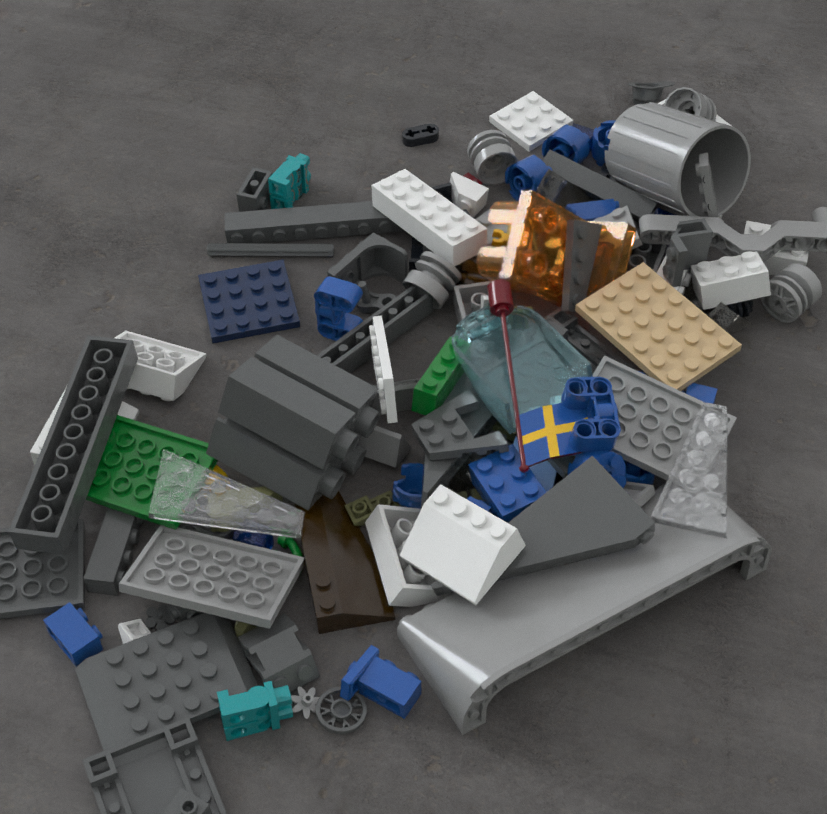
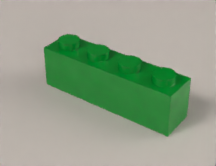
M449 337L414 387L411 411L426 416L443 405L469 365L471 343Z

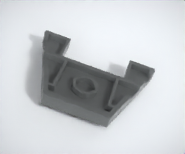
M470 389L411 424L414 436L430 461L462 457V453L476 452L477 455H486L487 450L499 449V453L509 451L508 443L500 431L474 438L459 416L479 409V402Z

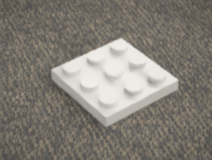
M534 91L489 116L491 124L528 152L542 145L549 136L563 125L573 126V119Z

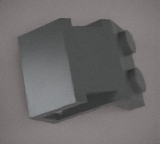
M705 218L680 221L675 233L671 236L669 248L666 250L667 259L666 264L663 266V276L673 287L681 285L684 270L691 269V265L707 261L713 231Z
M285 613L275 618L270 629L258 626L239 636L238 640L247 661L261 675L263 683L272 681L273 688L288 685L290 692H292L299 686L301 687L320 677L309 648L295 635V632L299 631L296 624Z

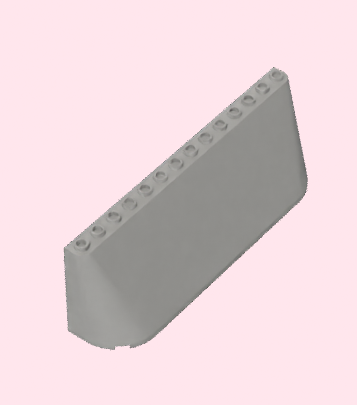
M673 483L663 484L655 491V495L645 505L641 506L644 512L655 522L654 536L646 544L640 543L635 548L496 581L477 605L452 592L443 600L435 604L430 603L421 611L403 617L397 627V637L462 735L486 723L487 706L491 699L500 690L516 680L735 562L743 560L740 574L745 580L766 570L771 555L770 544L704 484L697 495Z

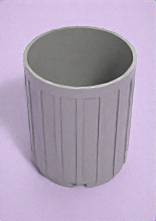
M649 102L628 108L617 118L607 137L611 140L608 151L605 150V162L609 174L615 181L655 202L688 216L708 217V212L704 213L702 200L705 199V195H700L699 182L702 179L701 176L697 177L695 164L699 163V154L708 153L718 216L725 213L737 201L748 179L751 163L750 148L741 131L735 127L661 104Z

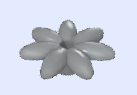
M299 686L297 688L299 696L291 695L292 702L296 703L292 710L293 713H297L303 709V716L305 719H308L310 711L316 714V704L320 697H314V687L306 693Z

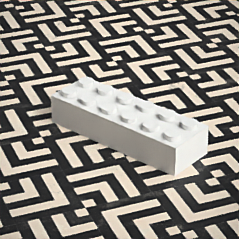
M403 169L371 185L372 203L377 210L432 252L446 259L454 267L487 250V228L408 170Z

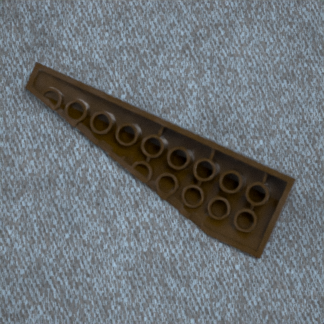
M339 491L333 499L322 495L309 510L294 503L319 634L395 620L393 606L388 604L374 553L359 526H354L344 505L346 503Z

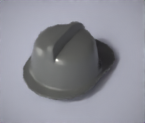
M629 82L628 85L632 86L633 103L637 105L649 102L657 103L661 98L664 87L673 86L675 82Z

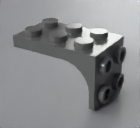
M373 232L364 241H361L355 249L347 253L335 266H332L327 275L328 277H335L357 285L360 281H366L375 276H389L402 283L408 275L407 252L402 247H398L386 238Z

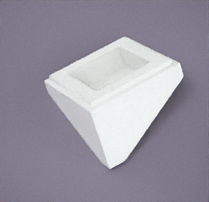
M141 619L119 623L118 625L123 644L151 634Z

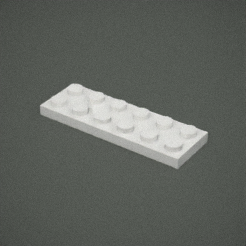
M374 316L373 325L369 326L381 414H386L388 423H395L398 421L394 380L382 316Z

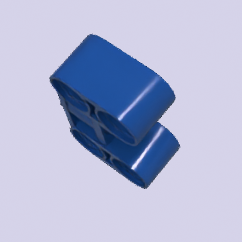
M329 276L323 280L314 293L317 329L323 337L337 341L363 322L360 317L350 314L363 296V291L357 284Z
M604 377L570 378L565 384L561 402L568 409H586L588 419H581L575 422L569 437L570 447L579 452L613 449L621 432L611 382Z

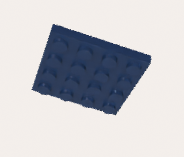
M284 260L198 275L212 344L300 327V320Z

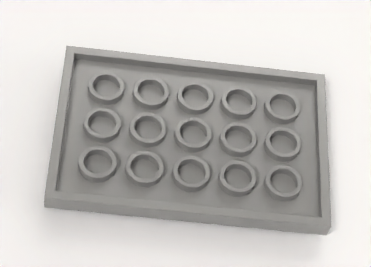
M604 355L592 377H604L612 384L621 432L614 448L611 450L621 455L623 460L697 495L737 417Z
M160 525L120 581L119 592L270 629L304 567L305 557L178 527L174 530Z

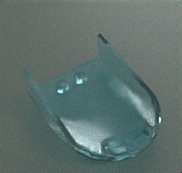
M518 305L511 314L506 316L519 415L542 406L562 403L561 396L565 384L570 378L592 377L591 363L536 311ZM490 306L472 312L456 326L457 330L452 335V346L457 360L481 400L508 433L512 434L516 432L502 323L500 317L491 314Z

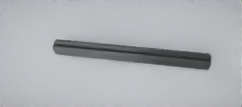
M208 243L207 254L209 256L333 257L334 245Z

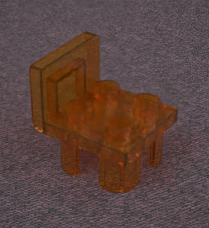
M521 190L519 201H497L491 206L488 221L492 224L512 225L507 247L482 246L479 249L477 268L480 275L487 280L502 279L511 283L512 292L533 294L561 307L567 220L602 224L586 298L626 273L636 228L626 222L586 221L533 190Z

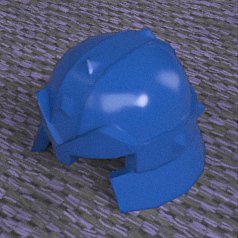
M403 464L401 466V475H406V478L394 481L392 499L394 502H398L401 507L421 509L423 464Z

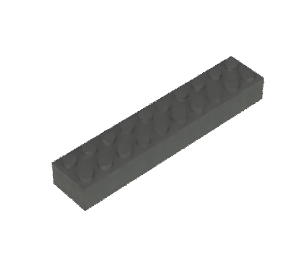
M87 335L8 531L16 549L66 554L138 360L133 340Z

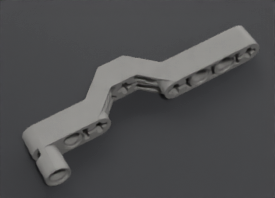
M819 207L812 212L813 222L779 220L774 222L770 230L763 235L740 234L718 217L646 214L639 219L640 239L646 244L669 245L671 236L675 233L680 221L705 218L713 231L710 247H715L730 257L741 255L748 251H757L764 263L780 250L827 252V207Z

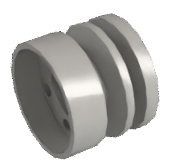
M688 87L674 90L669 94L664 103V106L715 121L717 116L713 100Z
M487 130L477 134L467 147V154L480 181L486 185L495 186L503 184L505 182L506 169L518 162L506 135L499 130Z
M424 251L420 256V260L415 263L417 270H411L402 284L406 290L413 284L420 287L433 297V308L441 309L449 298V293L446 290H454L455 284L459 283L462 276L458 269L443 257L430 251Z
M792 263L783 268L777 276L770 280L771 295L761 297V301L771 316L781 322L790 323L797 320L800 315L822 296L821 283L815 273L808 267Z

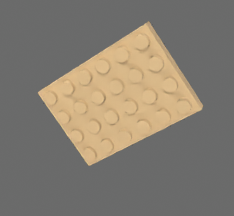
M644 262L576 304L575 308L578 314L649 377L679 391H682L738 353L742 346L741 343Z

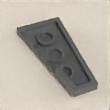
M567 220L561 311L576 312V304L587 296L602 224Z

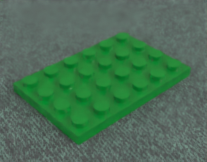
M117 415L86 500L176 530L218 460L206 454L209 443Z

